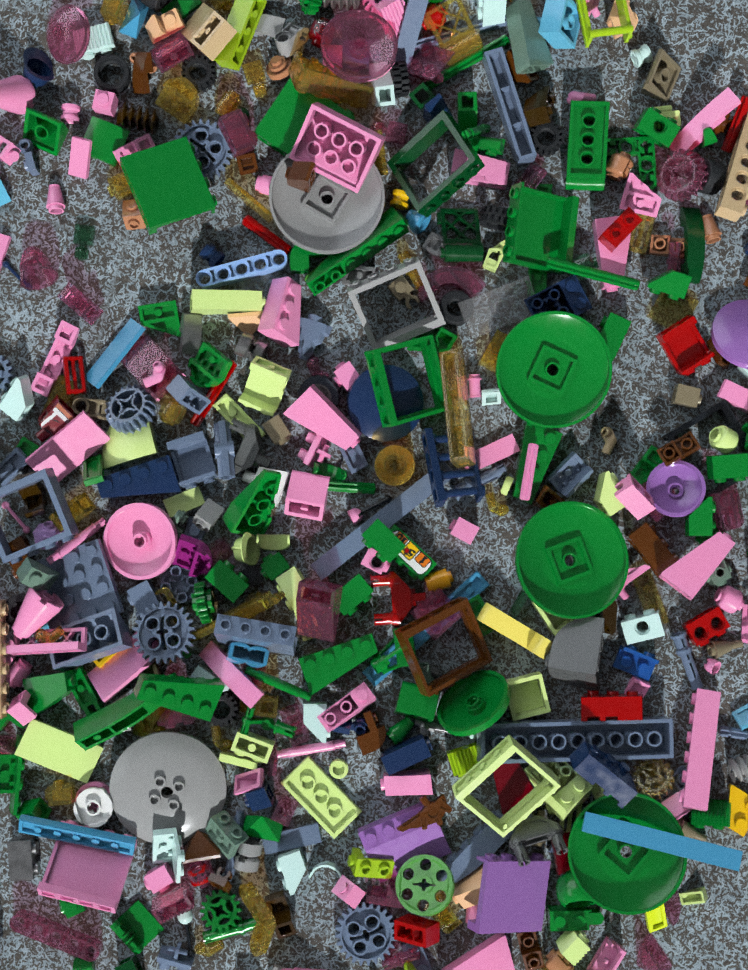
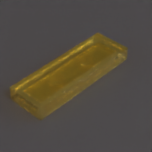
M227 178L224 182L227 189L265 221L270 223L273 220L272 213L231 178Z
M648 569L632 581L643 611L652 608L655 611L660 610L663 624L668 623L667 614Z

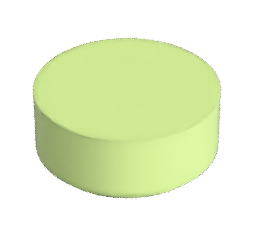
M506 477L500 491L501 494L508 495L514 478Z
M343 759L333 760L329 766L331 776L336 779L344 778L348 773L347 762Z

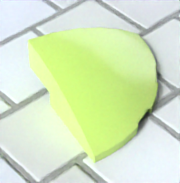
M148 422L147 427L143 426L141 432L135 430L134 434L129 432L127 435L122 432L119 433L109 426L107 434L110 436V440L103 445L102 452L104 469L158 454L152 423Z

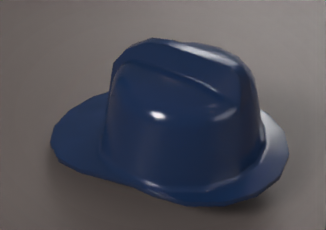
M33 47L26 48L23 53V76L31 81L34 89H37L38 86H44L48 81L54 79L52 62L42 50Z

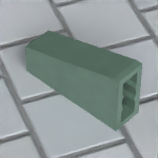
M513 0L511 5L506 8V20L516 73L542 72L554 64L545 39L538 32L540 25L530 0Z

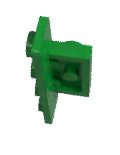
M21 734L16 735L15 751L22 738ZM0 753V794L11 793L9 812L12 815H17V809L21 808L19 790L23 788L21 771L25 768V760L14 755V753Z

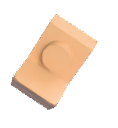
M173 8L161 16L153 14L145 24L152 44L186 27L177 8Z

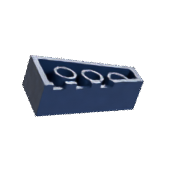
M170 455L104 476V481L97 483L101 498L184 492L183 488L179 486V478Z

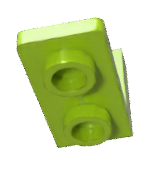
M352 848L347 864L354 877L391 879L395 863L393 859L365 858L360 848Z

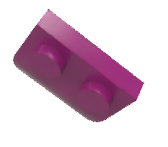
M181 534L176 549V556L172 564L190 570L188 575L190 577H199L200 574L205 573L207 575L211 570L212 554L207 544L203 541Z

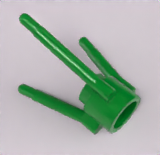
M394 639L387 643L376 655L372 656L373 659L370 660L377 674L382 672L384 675L389 671L398 669L397 664L388 667L390 665L388 659L402 651L401 646L386 656L382 655L394 643Z

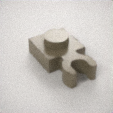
M403 275L387 286L398 302L403 299L405 300L407 309H412L409 304L410 300H415L417 304L420 303L417 296L410 294L414 289Z

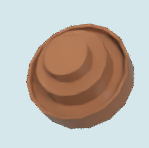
M277 55L272 57L266 66V73L271 80H281L292 72L294 65L290 57L285 58L284 56Z

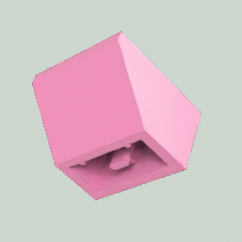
M292 470L284 514L322 521L326 510L330 477Z

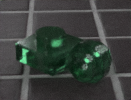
M75 225L73 243L80 246L75 248L74 256L78 261L88 259L89 250L85 247L94 245L95 226Z

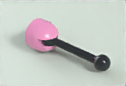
M386 495L383 500L363 510L353 508L347 511L353 525L362 520L364 513L385 502H391V496Z

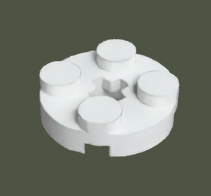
M90 787L83 790L74 803V815L81 824L83 823L88 827L102 826L113 814V802L110 794L102 787ZM91 802L98 804L97 812L89 809Z

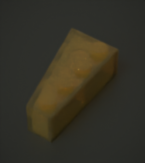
M295 51L288 72L294 88L298 92L314 94V96L321 99L325 97L336 103H347L354 108H366L374 89L370 79L347 70L345 73H342L341 69L335 65L329 64L328 67L318 62L319 59L311 56L309 60L302 57V52Z

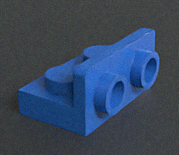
M626 644V647L620 645L612 666L649 681L655 664L659 663V660L654 659L656 655L644 651V654L637 652L638 648L630 644Z

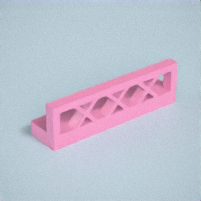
M88 628L38 630L33 634V637L28 638L30 641L23 645H20V638L14 635V645H6V653L30 655L87 651ZM76 632H81V642L72 641L71 638ZM61 633L65 639L62 642L56 643L53 639ZM43 634L47 640L44 643L38 644L36 639Z

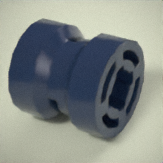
M212 242L208 243L199 253V257L202 260L209 261L210 267L220 265L226 256L222 251H217L216 246Z

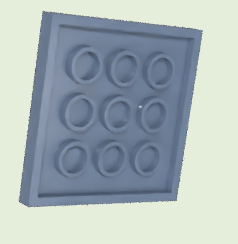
M95 539L77 546L62 557V559L59 558L52 563V565L47 562L46 558L37 561L60 573L52 587L47 590V593L50 595L55 593L64 603L62 610L48 621L50 629L58 628L113 607L118 610L119 614L124 612L101 539Z

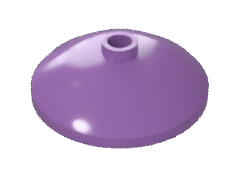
M680 460L666 467L664 462L655 467L647 479L646 491L653 497L656 510L659 513L669 517H683L691 514L701 505L706 493V484L703 475L694 465ZM677 489L679 493L675 495L672 493V490Z

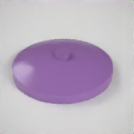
M737 300L728 303L718 311L712 322L711 338L716 350L724 359L745 369H748V300Z

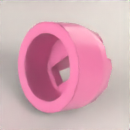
M714 658L707 659V664L704 663V669L711 675H715L721 668V662Z

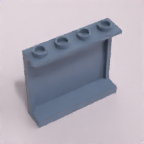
M217 613L214 635L220 645L229 646L233 642H242L250 647H264L270 651L269 653L295 657L298 637H295L297 630L295 626Z

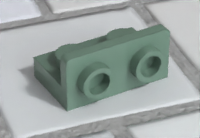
M226 810L212 816L204 831L228 860L235 856L240 844L249 838Z

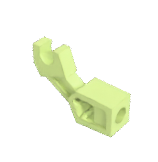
M505 240L493 248H489L482 268L494 273L496 272L503 258L502 251ZM491 253H499L498 261L489 258Z

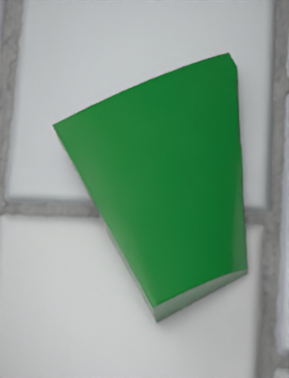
M439 326L413 337V339L433 334L434 342L437 345V352L449 353L458 336ZM420 343L408 346L407 350L421 351Z

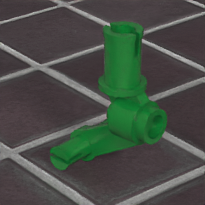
M247 706L246 714L242 717L241 734L248 735L250 724H261L264 730L274 729L273 734L279 733L293 739L296 726L283 723L280 719L276 720L273 715H266L263 718L253 717L255 708L250 709Z

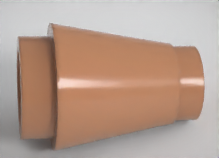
M712 214L702 216L706 244L720 241L722 232Z

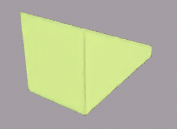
M705 886L679 893L681 905L705 903L708 899Z

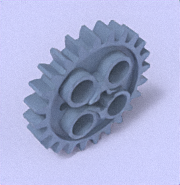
M202 119L199 120V124L192 120L191 127L185 124V131L179 129L181 136L175 135L174 137L175 139L187 137L189 143L193 139L200 148L206 149L208 155L216 160L215 162L211 161L204 152H200L198 147L193 144L196 160L199 159L200 162L203 160L208 161L207 166L202 167L203 177H210L213 181V175L216 174L220 178L219 171L226 173L227 171L224 166H231L228 159H233V155L229 153L234 151V148L229 146L232 144V140L227 139L229 133H223L224 127L218 128L217 122H214L211 126L209 119L206 121V124H203ZM199 135H207V137L204 140H198ZM216 146L221 148L218 153L211 152Z
M160 601L159 607L153 603L152 610L146 607V614H139L142 618L141 621L135 620L139 626L132 628L137 632V634L132 636L133 639L138 640L134 643V646L140 647L137 652L139 654L144 653L142 657L145 660L149 658V662L152 664L156 660L158 665H161L162 661L169 665L170 659L177 663L176 657L184 659L182 653L189 654L190 652L187 647L194 646L190 639H196L191 634L197 631L195 627H191L195 621L193 619L188 620L191 614L189 612L185 614L186 609L184 607L179 609L177 603L172 607L170 601L167 602L166 606ZM173 618H177L176 625L170 627V620ZM158 621L157 627L150 629L151 623ZM164 629H165V630L168 631V633H165V634H164V637H163V636H161V634L164 633ZM178 637V644L171 646V640ZM159 640L158 647L152 649L153 641Z
M363 900L362 905L359 906L358 904L355 909L348 905L349 912L343 910L342 916L344 918L338 917L337 921L340 924L335 925V930L339 931L335 933V938H340L336 941V945H342L340 953L346 951L345 958L347 959L352 956V963L358 959L360 966L363 964V961H366L367 965L370 966L371 960L378 964L379 957L384 961V953L391 955L389 948H395V944L392 941H397L394 939V920H390L393 917L392 913L386 914L387 907L381 910L380 903L373 906V900L370 901L369 905H366L365 900ZM369 917H375L377 919V922L371 924L367 921V919ZM352 923H355L359 926V928L357 930H351L348 926ZM363 930L369 932V936H366V934L363 933ZM381 935L384 939L381 942H376L373 938ZM358 942H363L366 946L362 949H359L355 946V944Z

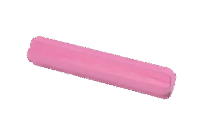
M528 444L520 491L521 500H530L539 448L538 444Z

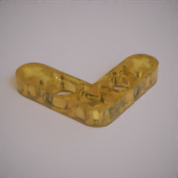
M247 882L239 886V894L257 922L249 946L252 954L258 957L265 954L268 950L276 928V920L253 883Z

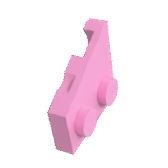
M629 172L619 209L626 210L630 207L635 213L656 218L662 199L633 173Z

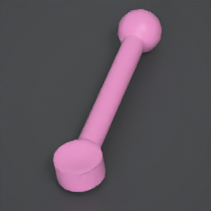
M4 501L2 508L10 512L23 528L24 533H29L30 527L20 520L10 508V503Z

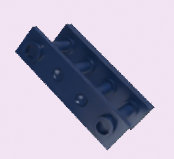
M465 424L461 433L439 436L433 434L432 428H424L421 439L435 507H443L449 497L474 495L476 503L480 502L486 491L484 484L481 483L473 445L474 433L470 430L469 424ZM463 441L465 451L440 454L436 450L437 443ZM467 459L469 469L445 472L440 470L439 463L441 461ZM471 477L473 487L450 490L444 488V479Z

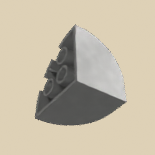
M586 617L575 619L559 630L553 640L550 654H547L545 659V666H548L549 674L553 678L576 687L598 690L601 670L600 655L603 653L604 642L602 635L604 633V618Z

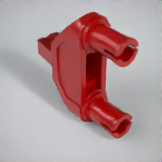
M389 571L388 574L371 575V581L379 580L378 582H371V587L389 586V588L391 587L393 611L391 613H374V619H382L374 620L375 626L392 624V626L398 627L412 606H416V601L426 600L425 592L415 593V588L410 589L394 571Z

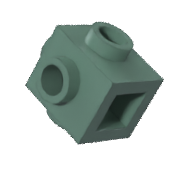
M722 560L706 583L716 585L717 587L728 583L727 580L732 578L730 574L732 570L729 563ZM717 570H719L721 575L718 576L716 574Z

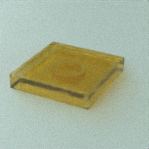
M660 292L647 318L668 328L686 315H692L699 301L687 294L684 299L679 298L677 301L668 298V294Z

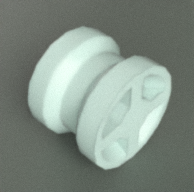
M647 44L641 45L639 49H632L630 51L631 60L636 68L642 67L643 63H650L653 60L651 50Z

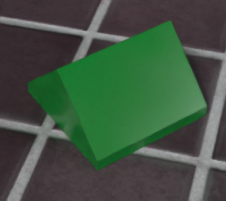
M27 107L22 139L27 138L31 140L34 147L57 156L69 129L62 121Z
M403 681L394 713L431 723L435 717L440 693L428 697L420 694L417 684Z

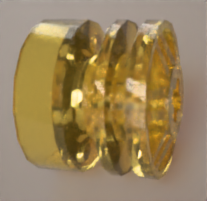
M392 445L385 447L378 453L375 459L374 468L376 475L387 485H402L410 480L415 471L414 456L403 446ZM394 459L397 460V463H401V466L396 471L393 467H390Z

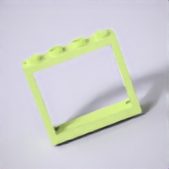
M507 735L454 783L452 790L457 800L499 835L505 837L522 820H525L531 812L540 807L561 785L557 776L511 735ZM516 752L542 774L545 779L499 819L470 793Z

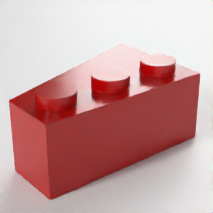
M587 690V693H584L581 697V721H587V719H599V721H606V719L643 720V694H638V691L634 690L626 691L627 694H619L617 690H608L607 694H599V690Z

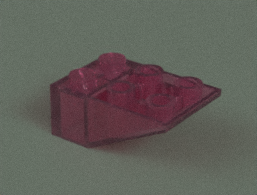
M148 334L133 346L121 360V363L158 402L168 393L166 387L178 374L186 377ZM161 361L166 367L163 380L146 388L142 379L152 375L154 362Z
M310 578L299 581L296 598L298 635L335 642L343 590L342 585Z

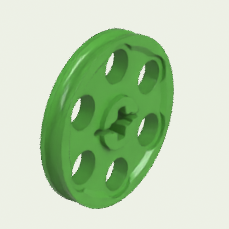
M421 854L408 859L401 866L396 877L395 888L400 903L409 912L419 916H433L443 911L452 900L455 882L453 874L445 862L435 856ZM428 859L431 862V867L425 871L422 869L421 864L424 860ZM407 869L414 871V876L410 880H407L404 876ZM445 870L447 878L441 882L437 879V874L439 871ZM426 880L427 883L436 886L426 887L424 891V888L414 884H421ZM406 889H411L413 892L410 900L403 898V892ZM439 891H444L446 894L443 902H438L436 899V894ZM422 900H426L429 907L426 911L422 912L419 909V903Z

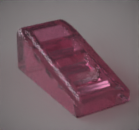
M297 703L279 709L283 723L289 724L288 721L298 718L297 722L290 724L296 727L301 726V729L294 731V736L301 733L304 735L296 740L294 737L293 739L288 737L291 746L296 747L311 741L309 731L303 724V717ZM295 710L296 714L286 718L285 714Z

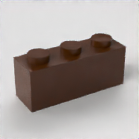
M642 522L629 532L625 538L645 563L650 565V569L657 578L665 582L659 578L660 574L680 559L675 553L671 554L667 549L669 545L663 538L659 539L655 534L657 530L651 523Z

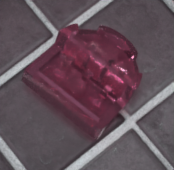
M727 490L710 494L716 504L714 515L718 532L741 527L744 523V515L738 492Z

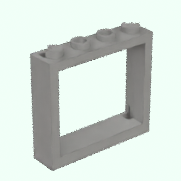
M419 257L406 258L403 260V263L397 266L396 264L389 265L385 268V271L380 273L373 272L362 281L359 279L355 280L354 283L349 284L350 286L347 287L348 295L373 349L409 340L446 324ZM417 269L435 314L375 339L356 294Z

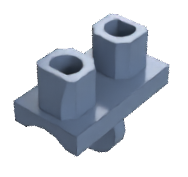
M178 941L177 947L162 945L156 962H159V969L169 970L170 966L177 967V970H191L195 956L189 957L188 950L182 949V942Z

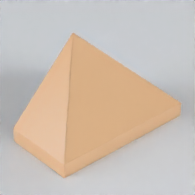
M263 311L227 315L228 319L242 332L246 331L253 335L258 329Z

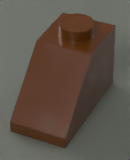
M294 161L292 167H288L285 174L288 186L310 193L316 177L315 163Z

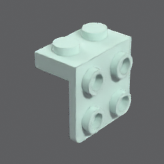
M176 827L153 830L152 864L172 862L175 881L180 883L181 876H184V866L181 862H185L184 849L180 850V847H182L181 835L177 834Z

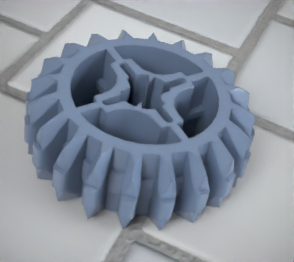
M128 384L126 389L121 387V391H115L114 397H109L110 402L106 403L105 417L109 425L117 432H122L126 435L129 432L134 434L135 430L141 432V428L143 426L147 427L148 422H153L151 417L156 415L154 411L157 409L156 401L152 393L145 387H139L136 384L133 387Z

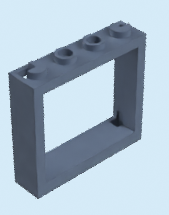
M53 468L42 469L1 487L0 498L44 480L64 532L12 553L0 525V557L3 564L11 562V564L23 560L22 557L27 554L28 557L40 553L39 549L44 547L46 550L57 546L56 542L61 540L63 543L74 539L73 535L79 533Z

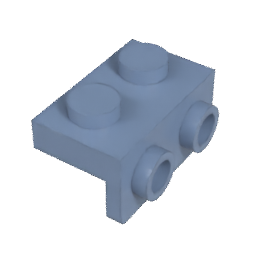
M572 451L546 479L561 495L569 498L583 482L590 478L594 470L587 466Z

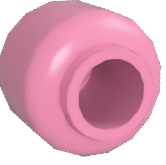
M729 585L719 587L714 595L716 606H719L721 610L728 613L740 611L745 603L742 592Z

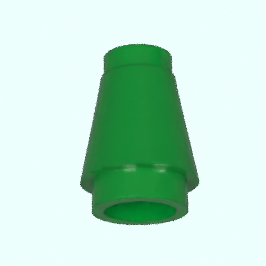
M406 716L390 727L386 735L397 745L399 742L402 743L415 724Z

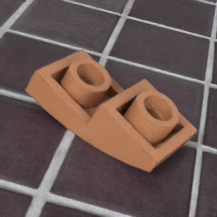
M651 234L649 254L684 259V238H671L669 235Z

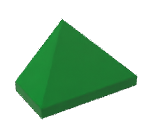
M246 815L243 831L249 837L280 842L284 823L263 816Z

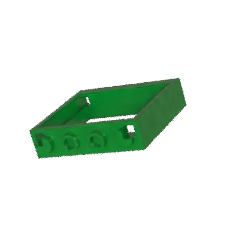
M433 334L364 352L383 428L397 426L450 410L445 379L441 371V361L437 355V345L434 342ZM420 343L435 406L396 417L381 354Z

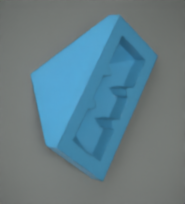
M131 0L119 32L137 39L149 7L143 4L141 0Z

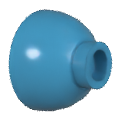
M410 209L406 214L410 230L415 235L422 233L428 226L431 215L425 217L416 210Z

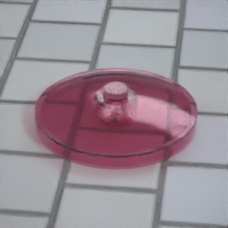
M349 10L336 15L327 23L321 36V55L326 66L335 75L346 81L366 83L377 80L389 72L397 57L398 41L394 29L384 18L370 11Z

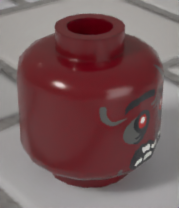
M320 17V19L313 21L308 32V37L312 41L311 44L313 46L322 48V46H329L336 31L331 20Z

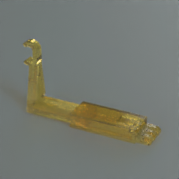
M162 587L155 592L156 595L163 593L167 600L172 603V607L177 603L169 588ZM269 590L222 614L250 618L278 604L285 597V593L279 591L272 595ZM173 618V620H174V622H175V624H176V623H177V618ZM216 620L192 632L191 634L196 639H190V642H195L213 633Z

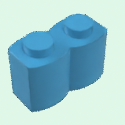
M233 642L228 646L226 660L234 664L245 663L252 668H263L267 665L270 651L260 646L250 647L242 642Z

